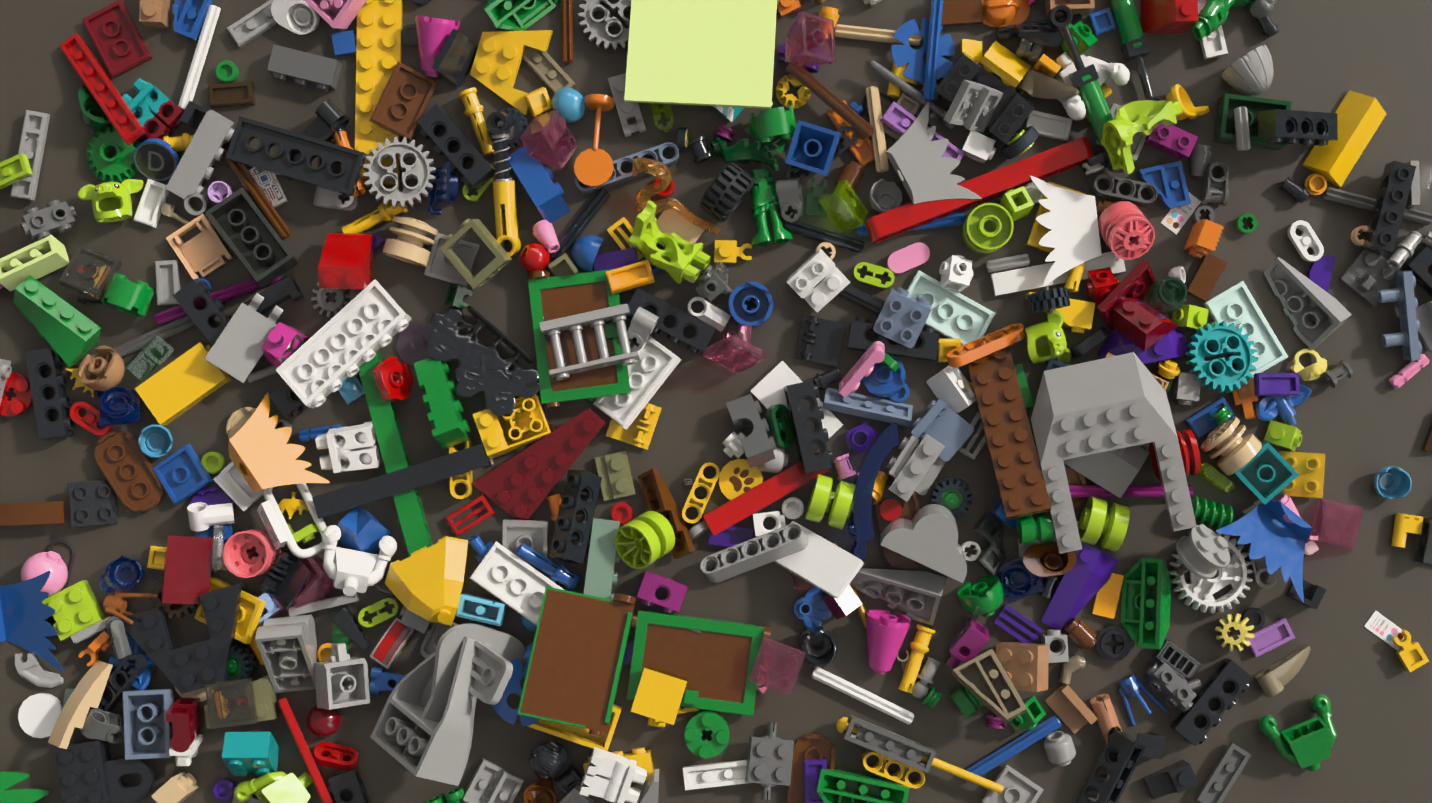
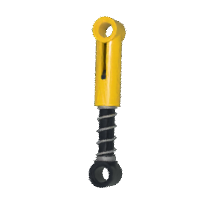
M497 111L489 114L486 119V126L490 134H492L494 140L492 144L495 148V152H493L495 163L493 164L496 165V173L494 175L497 176V179L492 183L496 240L509 256H513L521 249V241L518 238L515 180H512V177H510L509 170L511 167L509 166V159L511 157L508 156V149L510 147L507 143L513 120L507 112ZM498 116L501 117L504 121V125L501 129H499L495 124V120ZM505 240H509L512 243L511 251H507L504 248Z

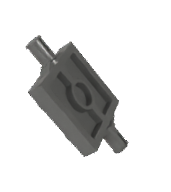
M768 722L767 736H749L745 782L762 785L761 799L771 800V787L777 785L790 786L794 740L777 737L778 723Z

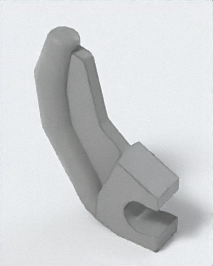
M22 653L15 654V666L18 674L35 686L53 688L64 683V678L60 674L43 670L35 654H27L28 659L26 662L22 660Z

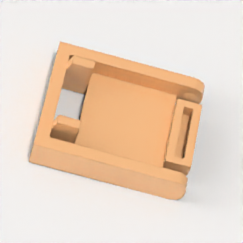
M201 214L166 237L193 280L200 279L197 275L198 272L204 278L224 265L226 261L222 256L225 255L229 261L233 259L232 254L205 214ZM196 226L202 231L186 243L181 238V236Z

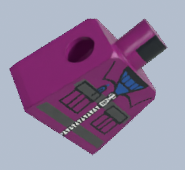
M970 616L949 644V652L951 654L944 662L950 668L955 669L961 662L966 663L972 660L989 641L988 629Z

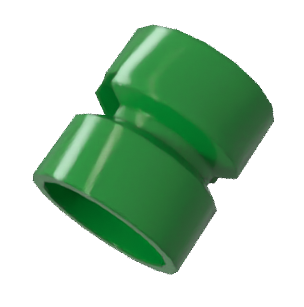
M1049 512L1038 513L1035 518L1031 515L1017 518V532L1020 544H1034L1035 540H1039L1040 543L1052 542L1054 540L1053 521Z
M958 688L949 695L966 718L977 712V705L981 707L984 705L967 688L964 690Z

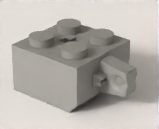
M345 643L331 644L329 661L314 663L317 708L331 710L370 703L368 664L365 658H350V654H347Z

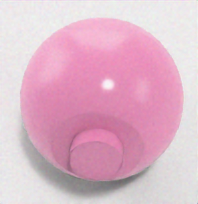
M56 552L37 553L28 558L23 564L21 581L32 579L51 570L46 584L40 591L48 592V596H52L58 593L66 584L68 578L67 566Z

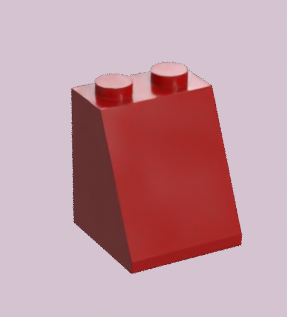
M1140 0L1143 34L1186 33L1198 22V0Z
M328 233L318 265L319 288L365 289L374 278L373 234Z

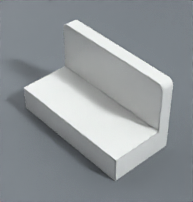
M948 365L926 381L938 400L940 398L955 413L961 412L976 401L972 386L967 385L968 381L958 367H950Z

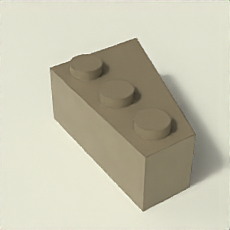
M993 649L952 670L951 675L1004 723L1026 712L1027 708Z

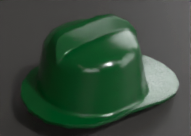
M86 85L81 86L78 90V100L81 109L80 118L84 124L93 128L94 132H98L99 129L107 127L111 122Z

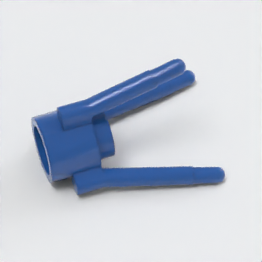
M1133 674L1118 683L1120 688L1117 691L1122 697L1131 726H1135V721L1126 695L1129 698L1135 696L1146 713L1150 715L1151 710L1139 694L1142 690L1163 712H1167L1165 706Z

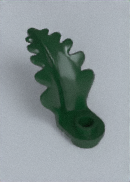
M719 136L714 137V140L710 141L715 157L721 156L725 164L732 162L749 164L751 161L762 164L763 162L771 166L775 171H779L774 153L768 152V146L761 148L759 141H754L750 144L748 139H741L731 147H728L725 139H720Z

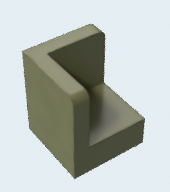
M566 253L548 265L554 276L579 274V271Z

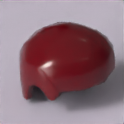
M316 705L307 716L309 730L318 737L332 736L341 725V714L338 709L317 708Z

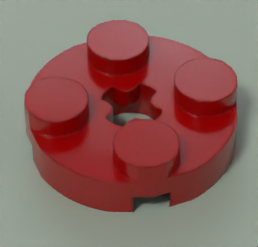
M394 356L381 360L377 367L373 368L372 374L376 379L381 398L385 401L398 402L410 396L409 387L413 386V378L408 366L404 362L400 363L396 360L398 358Z
M11 372L9 378H7L0 404L1 415L16 417L32 407L33 400L30 382L26 376ZM13 388V392L17 394L16 398L13 397L10 401L7 392Z

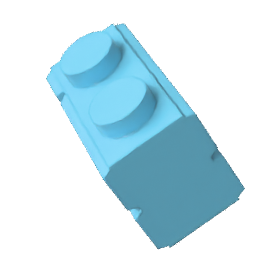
M463 593L460 596L456 616L501 626L504 621L507 604L502 601Z

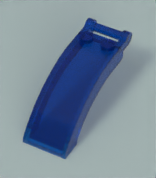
M897 423L887 425L870 444L859 464L853 482L855 489L851 523H848L849 537H853L854 541L850 552L859 559H864L867 555L866 541L874 538L871 509L873 488L884 459L894 446L899 445Z

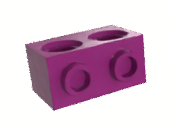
M1160 124L1147 136L1144 144L1180 161H1184L1189 158L1198 137L1173 125L1167 127L1164 124Z

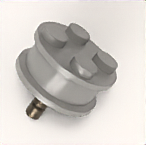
M1196 525L1197 527L1190 530L1189 536L1181 537L1176 543L1178 556L1183 563L1175 571L1179 576H1182L1190 570L1200 578L1211 579L1216 575L1218 568H1225L1230 563V554L1227 549L1228 543L1223 537L1218 536L1205 525Z

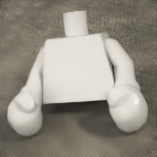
M1064 52L1055 60L1063 69L1055 78L1073 87L1068 74L1077 70L1071 57ZM1081 55L1085 67L1094 64L1099 76L1097 80L1100 86L1109 78L1119 86H1124L1129 81L1130 72L1125 65L1121 63H1107L1091 56ZM1079 94L1058 99L1071 119L1081 120L1086 116V108Z
M329 525L322 532L324 549L323 568L329 578L333 579V586L343 589V593L346 596H354L356 592L365 593L368 586L375 585L383 578L387 564L397 550V542L389 535L383 536L379 541V555L340 548L336 546L337 541L341 537L340 528L336 525Z

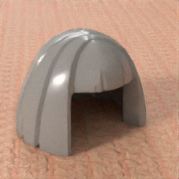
M1263 45L1248 52L1221 74L1222 78L1229 85L1244 94L1259 95L1265 92L1272 83L1274 73L1273 61L1268 47Z

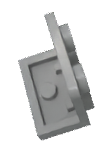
M913 435L908 438L904 437L898 447L900 452L897 457L892 456L886 466L888 468L886 474L896 479L920 444L918 438ZM939 456L916 488L915 492L925 495L946 463Z

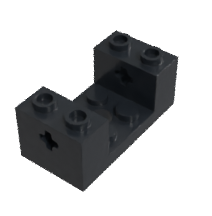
M963 51L935 90L951 102H953L963 80L976 82L1001 91L1003 95L987 127L989 128L988 131L1007 144L1034 110V105L1010 86L1003 83L996 75L986 71L983 65Z

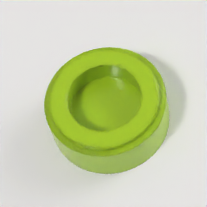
M208 452L201 460L206 471L210 474L221 472L225 466V459L218 452Z

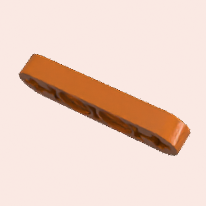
M1021 323L1008 325L949 351L946 354L949 366L960 367L1023 340L1026 337L1024 325Z

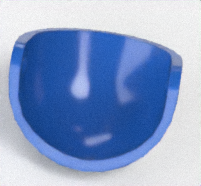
M586 235L578 238L573 243L570 251L573 264L583 272H592L597 252L605 239L595 235Z

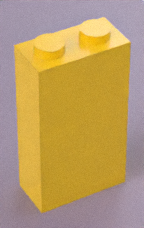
M199 342L135 388L160 425H168L231 380L228 373L205 359L213 347L211 344L207 345L206 343Z

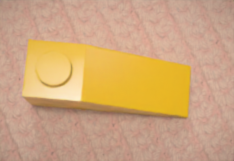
M1033 292L1027 293L1025 299L1028 300L1027 295L1032 294ZM1069 299L1070 306L1054 309L1063 315L1062 325L1066 328H1071V332L1084 334V331L1091 330L1095 303Z

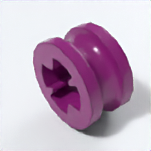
M717 124L718 131H715L714 135L719 136L720 139L724 138L725 141L732 142L731 136L736 131L728 126Z
M986 715V718L989 720L986 727L995 729L1006 728L1004 722L996 715Z

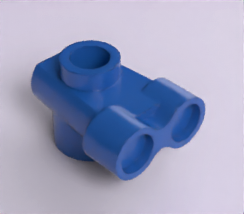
M477 533L468 539L470 546L477 552L474 557L481 563L494 544L490 541L484 545Z
M372 667L369 693L380 695L381 692H392L395 687L390 686L389 680H395L397 686L405 675L384 672L383 668Z

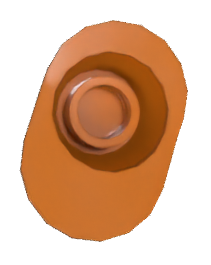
M981 0L982 23L989 27L1021 24L1030 13L1028 0Z

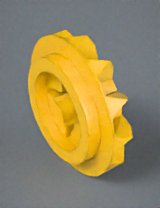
M791 74L785 75L777 83L776 97L786 108L789 106H793L794 109L800 108L810 98L811 91ZM789 83L794 88L800 87L797 91L798 99L793 94H787L790 90Z

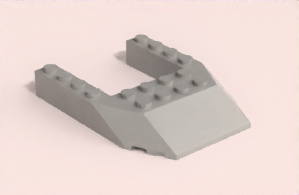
M1132 352L1044 371L1031 423L1041 470L1051 504L1050 512L1059 553L1082 549L1063 460L1153 442L1171 529L1179 531L1197 527L1166 391L1136 354Z

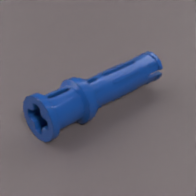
M523 542L515 552L516 556L549 575L551 581L559 582L568 591H572L580 579L578 573L570 572L564 568L562 563L556 564Z

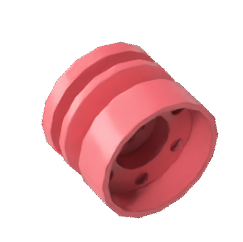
M1120 201L1111 204L1099 216V235L1116 257L1123 260H1133L1147 253L1153 245L1155 239L1154 227L1135 204Z
M256 528L237 532L229 537L224 545L222 555L224 564L231 573L237 577L249 578L272 570L271 565L274 564L278 554L281 553V549H275L267 530Z

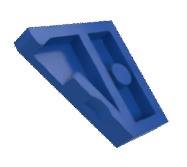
M175 0V4H172L174 14L173 31L196 41L205 21L208 8L212 5L213 0Z
M1181 161L1138 170V174L1145 183L1155 186L1158 199L1167 209L1191 204Z

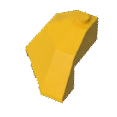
M445 536L439 539L438 543L428 548L425 546L411 553L410 557L402 561L397 560L391 563L385 579V585L409 611L430 622L452 626L464 582L468 540Z

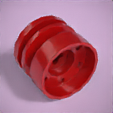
M1191 429L1182 430L1181 433L1176 431L1186 477H1188L1189 473L1192 476L1199 475L1201 470L1200 452ZM1150 442L1149 451L1153 470L1157 479L1161 481L1153 442Z

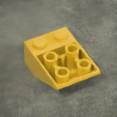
M537 393L532 398H516L514 412L509 415L495 416L489 408L473 414L489 459L510 453L551 433Z

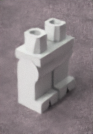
M369 421L364 422V424L337 429L332 428L327 433L317 436L315 439L317 449L328 448L330 454L320 457L321 469H333V473H338L341 471L378 468L381 463L378 442H376L377 437L373 422Z
M594 746L579 794L589 796L590 794L610 802L637 803L640 789L630 785L632 781L643 785L647 776V770L636 766V760H629Z

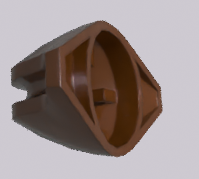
M548 776L547 779H539L527 787L523 794V803H556L553 778Z

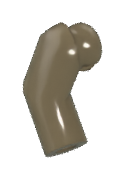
M1074 655L1069 658V662H1063L1059 682L1070 684L1072 672L1085 667V658Z

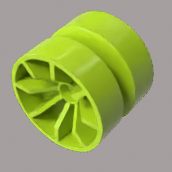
M981 204L965 218V222L962 225L963 240L976 253L990 254L996 252L1010 240L1014 228L1013 219L1010 213L999 204Z
M818 474L805 519L820 523L825 512L829 513L827 519L828 526L842 530L846 519H849L855 499L853 497L855 485L840 481L834 492L831 491L832 478Z
M1091 496L1079 519L1078 531L1080 541L1095 545L1100 538L1101 548L1117 552L1127 532L1130 508L1113 503L1107 511L1106 500Z
M647 511L620 527L615 533L614 543L618 555L628 566L634 569H644L673 549L675 534L671 524L663 515L655 511Z

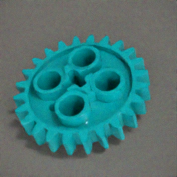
M1214 321L1211 325L1207 323L1203 325V328L1196 330L1197 334L1190 337L1193 342L1187 344L1192 349L1185 353V355L1191 357V360L1187 361L1186 364L1193 365L1189 372L1197 373L1194 380L1202 379V387L1209 384V391L1217 389V393H1221L1224 390L1226 393H1229L1233 389L1238 390L1241 386L1248 384L1247 380L1253 378L1250 372L1257 369L1252 365V363L1258 361L1257 358L1252 357V354L1256 353L1257 350L1250 348L1254 341L1247 342L1246 339L1249 334L1242 335V327L1235 330V323H1231L1228 326L1226 321L1220 323ZM1227 340L1231 342L1232 349L1227 345ZM1207 344L1211 346V352L1207 349ZM1231 353H1239V356H1231L1226 359L1218 358L1211 361L1204 360V358H1212L1217 355L1225 356ZM1232 362L1236 364L1237 370L1232 367ZM1212 365L1216 368V374L1211 369Z

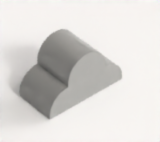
M938 504L926 505L915 513L912 520L896 519L889 522L883 528L880 534L881 546L961 583L964 582L967 575V564L964 551L957 543L958 530L956 520L949 509Z
M310 614L265 619L263 626L257 628L255 640L274 692L282 693L316 689L314 663L319 661L317 658L316 626L313 616Z

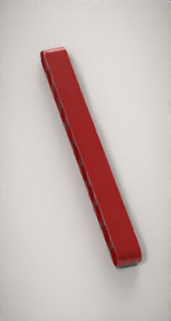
M1086 136L957 184L974 192L982 199H944L918 204L910 202L871 217L864 223L872 242L878 243L1001 196L1011 189L1015 190L1033 182L1030 176L1043 180L1085 164L1087 159L1095 156L1088 138Z

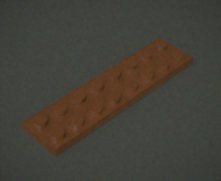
M1009 346L967 364L1006 520L1051 511V504Z

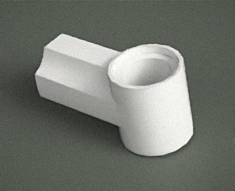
M701 297L692 298L687 306L690 315L713 326L720 332H722L731 315ZM699 301L703 304L704 309L701 313H694L692 311L691 305L693 302Z
M196 502L187 507L189 526L192 531L199 532L207 530L213 525L234 523L232 503L207 505L203 502Z

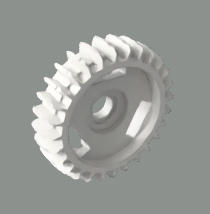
M1223 535V538L1228 543L1227 549L1231 553L1230 563L1225 568H1218V575L1213 579L1200 578L1190 571L1191 584H1186L1184 574L1179 576L1175 570L1169 571V574L1175 575L1171 583L1178 585L1173 588V591H1181L1178 598H1186L1185 605H1190L1193 602L1192 609L1197 610L1200 606V611L1203 613L1207 611V608L1210 613H1215V608L1219 612H1224L1223 606L1227 609H1232L1230 602L1239 604L1237 596L1245 598L1246 596L1241 591L1243 589L1250 590L1245 583L1253 581L1247 577V574L1253 573V570L1246 567L1252 564V562L1244 560L1249 554L1240 552L1244 548L1243 545L1235 547L1237 540L1231 539L1229 541L1230 536ZM1172 554V557L1177 560L1176 562H1170L1169 565L1176 569L1183 562L1177 554ZM1231 584L1233 588L1227 594L1217 600L1214 599L1212 594Z

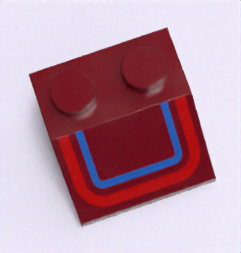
M1129 297L1113 309L1112 326L1144 351L1177 327L1176 323L1142 299Z

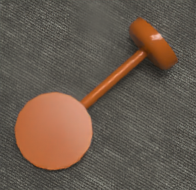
M590 94L584 98V105L588 109L596 111L593 148L581 152L574 164V172L578 180L590 187L605 184L611 178L614 170L613 160L610 155L604 150L598 149L601 112L610 111L615 105L614 98L603 94Z

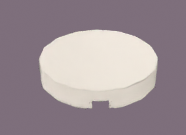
M39 693L28 697L19 708L18 720L20 727L26 734L35 738L50 736L62 711L60 700L48 693Z

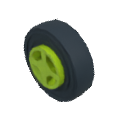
M1033 126L1019 130L1004 145L1001 150L1007 159L1020 156L1034 144L1039 133Z

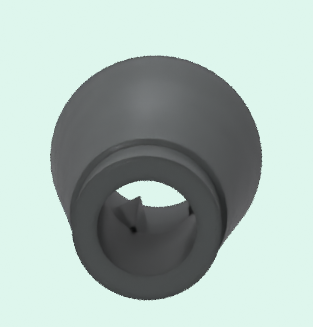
M1194 145L1190 154L1191 175L1204 177L1212 154L1210 151L1211 146Z

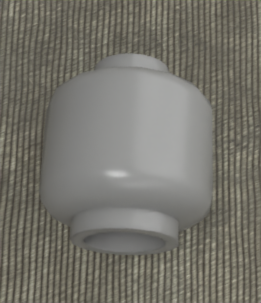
M777 447L776 450H773L776 459L757 465L758 469L763 472L779 473L788 464V454L785 453L784 448Z
M1055 731L1047 736L1044 748L1048 760L1052 764L1059 766L1069 765L1076 755V749L1071 736L1062 731Z

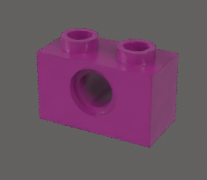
M646 571L637 597L641 598L640 602L645 605L653 606V603L662 606L661 610L673 614L674 611L679 612L688 585ZM659 587L666 588L668 597L665 599L657 598L655 594L656 589Z

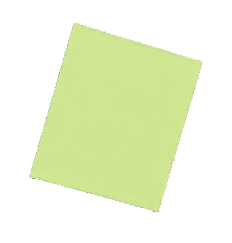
M631 0L624 102L771 109L773 105L772 88L777 0Z

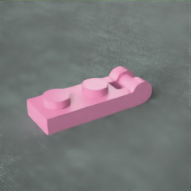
M874 342L840 381L839 394L846 398L850 392L854 393L858 389L861 379L864 376L868 377L874 368L873 365L884 360L885 346L882 342Z

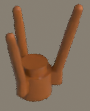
M115 591L114 595L109 594L105 598L103 610L132 625L133 621L126 616L135 613L126 610L127 601L124 598H158L159 595Z

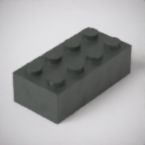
M240 188L205 212L209 221L260 289L298 264L294 255L243 188Z

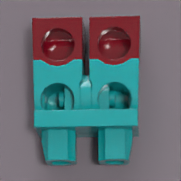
M139 78L133 84V88L138 92V95L134 99L128 94L122 97L145 129V134L149 138H157L164 141V136L170 137L173 131L155 115L157 114L176 130L183 123L179 119L184 111L153 84Z

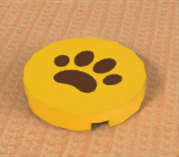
M747 459L730 461L723 467L719 475L721 492L730 500L763 482L761 471L757 466L750 468Z

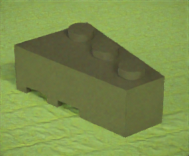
M269 675L239 689L241 695L249 700L247 707L243 709L242 717L239 719L237 718L242 714V709L237 704L240 692L236 690L225 695L229 698V708L233 710L227 717V720L237 719L235 721L218 719L214 701L205 705L207 728L273 720L279 717L278 696L274 692Z

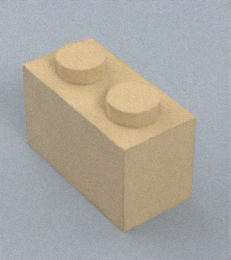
M183 771L169 779L151 797L157 803H182L199 787L196 785L197 781L194 776Z

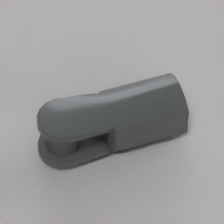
M115 617L108 618L105 626L115 658L122 659L131 655L123 622Z

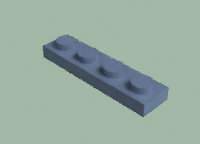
M826 387L822 409L910 427L913 405L895 403L890 400L852 392L845 398L839 394L838 389Z

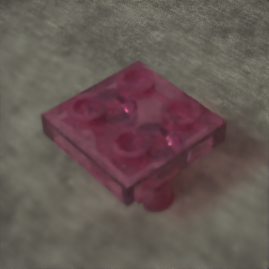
M742 324L738 326V333L728 331L724 334L723 340L705 348L703 357L711 360L714 364L728 368L733 373H740L765 361L767 352L750 344L752 327Z
M763 637L748 681L791 696L806 652Z

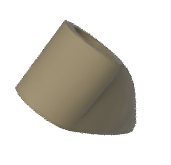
M1028 70L1017 87V91L1029 99H1034V97L1060 99L1080 93L1076 88L1034 70Z
M1306 645L1255 675V679L1266 697H1272L1280 693L1284 686L1295 677L1310 653V646Z

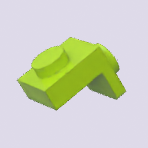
M1174 305L1172 321L1177 324V327L1197 330L1207 324L1209 309L1194 305Z
M1270 420L1264 440L1269 444L1295 452L1296 447H1299L1301 444L1302 434L1301 430L1297 427Z
M287 524L297 545L301 542L304 544L311 542L316 538L315 534L319 532L316 524H309L296 533L291 525Z

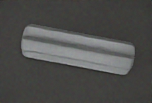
M1237 107L1234 109L1237 150L1247 151L1251 148L1248 111L1246 107Z
M1028 254L989 260L986 262V269L988 273L1025 267L1030 264Z

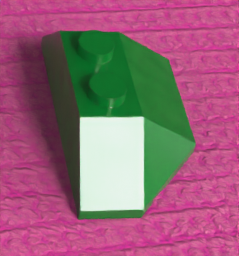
M489 0L483 10L496 28L525 31L554 9L558 4V0Z
M1140 558L1123 578L1121 624L1138 648L1161 649L1170 626L1171 578L1164 559Z
M821 769L816 791L824 803H907L910 787L884 778L838 769Z

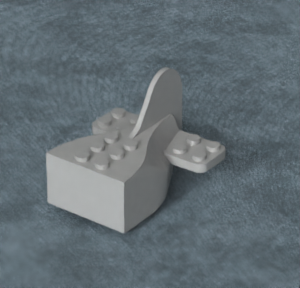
M454 621L452 626L432 622L420 649L421 655L426 659L410 671L394 688L370 738L416 777L458 786L471 749L476 700L478 698L486 704L496 705L500 701L513 673V665L509 661L519 659L523 671L526 664L523 654L526 653L524 645L514 636L477 624L458 625Z

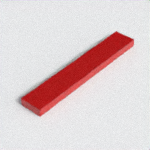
M75 33L59 45L123 141L130 145L146 133L81 36Z
M799 462L702 517L712 535L715 536L816 479L818 474L823 475L829 470L824 469L802 474Z
M286 697L278 700V704L323 803H333Z

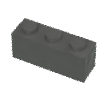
M273 44L267 71L273 75L274 79L286 81V78L294 80L295 84L301 86L312 84L316 85V89L328 92L329 89L336 90L342 64L336 59Z

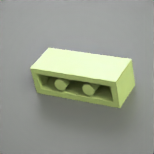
M49 235L0 258V284L9 291H13L30 275L38 279L70 264L65 246L54 236Z

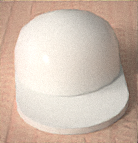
M273 0L271 13L274 20L293 33L299 35L309 34L318 27L320 21L319 14L304 0Z

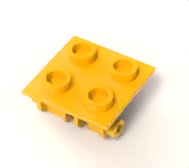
M647 403L627 430L611 419L606 436L648 450L662 408Z
M1279 451V454L1299 476L1278 494L1285 493L1287 496L1323 498L1325 454Z

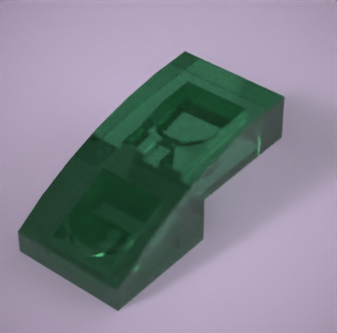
M156 335L125 368L141 382H144L158 366L164 363L175 349Z

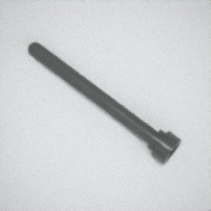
M874 60L869 62L870 69L920 104L925 106L929 102V110L942 118L941 121L944 122V126L950 130L953 129L955 124H950L944 120L948 111L933 101L924 100L922 93Z

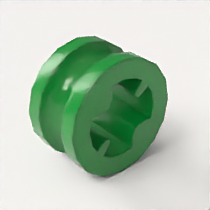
M1246 213L1237 218L1235 226L1240 233L1248 234L1257 228L1258 222L1254 215ZM1243 218L1244 220H1251L1249 222L1251 226L1250 229L1249 227L1245 229L1242 227L1244 225V223L1242 222Z
M1226 405L1210 415L1211 419H1215L1216 426L1222 424L1233 415L1232 412L1227 411L1228 407Z
M931 687L921 703L923 705L928 704V708L933 709L941 698L942 693L935 692V688Z

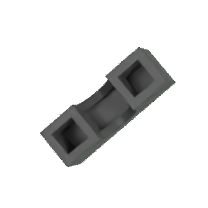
M751 394L727 402L726 405L735 430L739 431L745 428L753 430L749 436L740 439L750 468L776 459L773 450H776L777 447L773 437L768 438L766 432L770 430L766 419H761L759 416L762 410L758 400L753 401Z

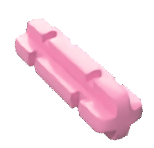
M1420 354V360L1409 362L1397 375L1390 378V384L1394 388H1400L1405 384L1404 381L1411 379L1422 367L1424 368L1429 364V359L1424 354Z

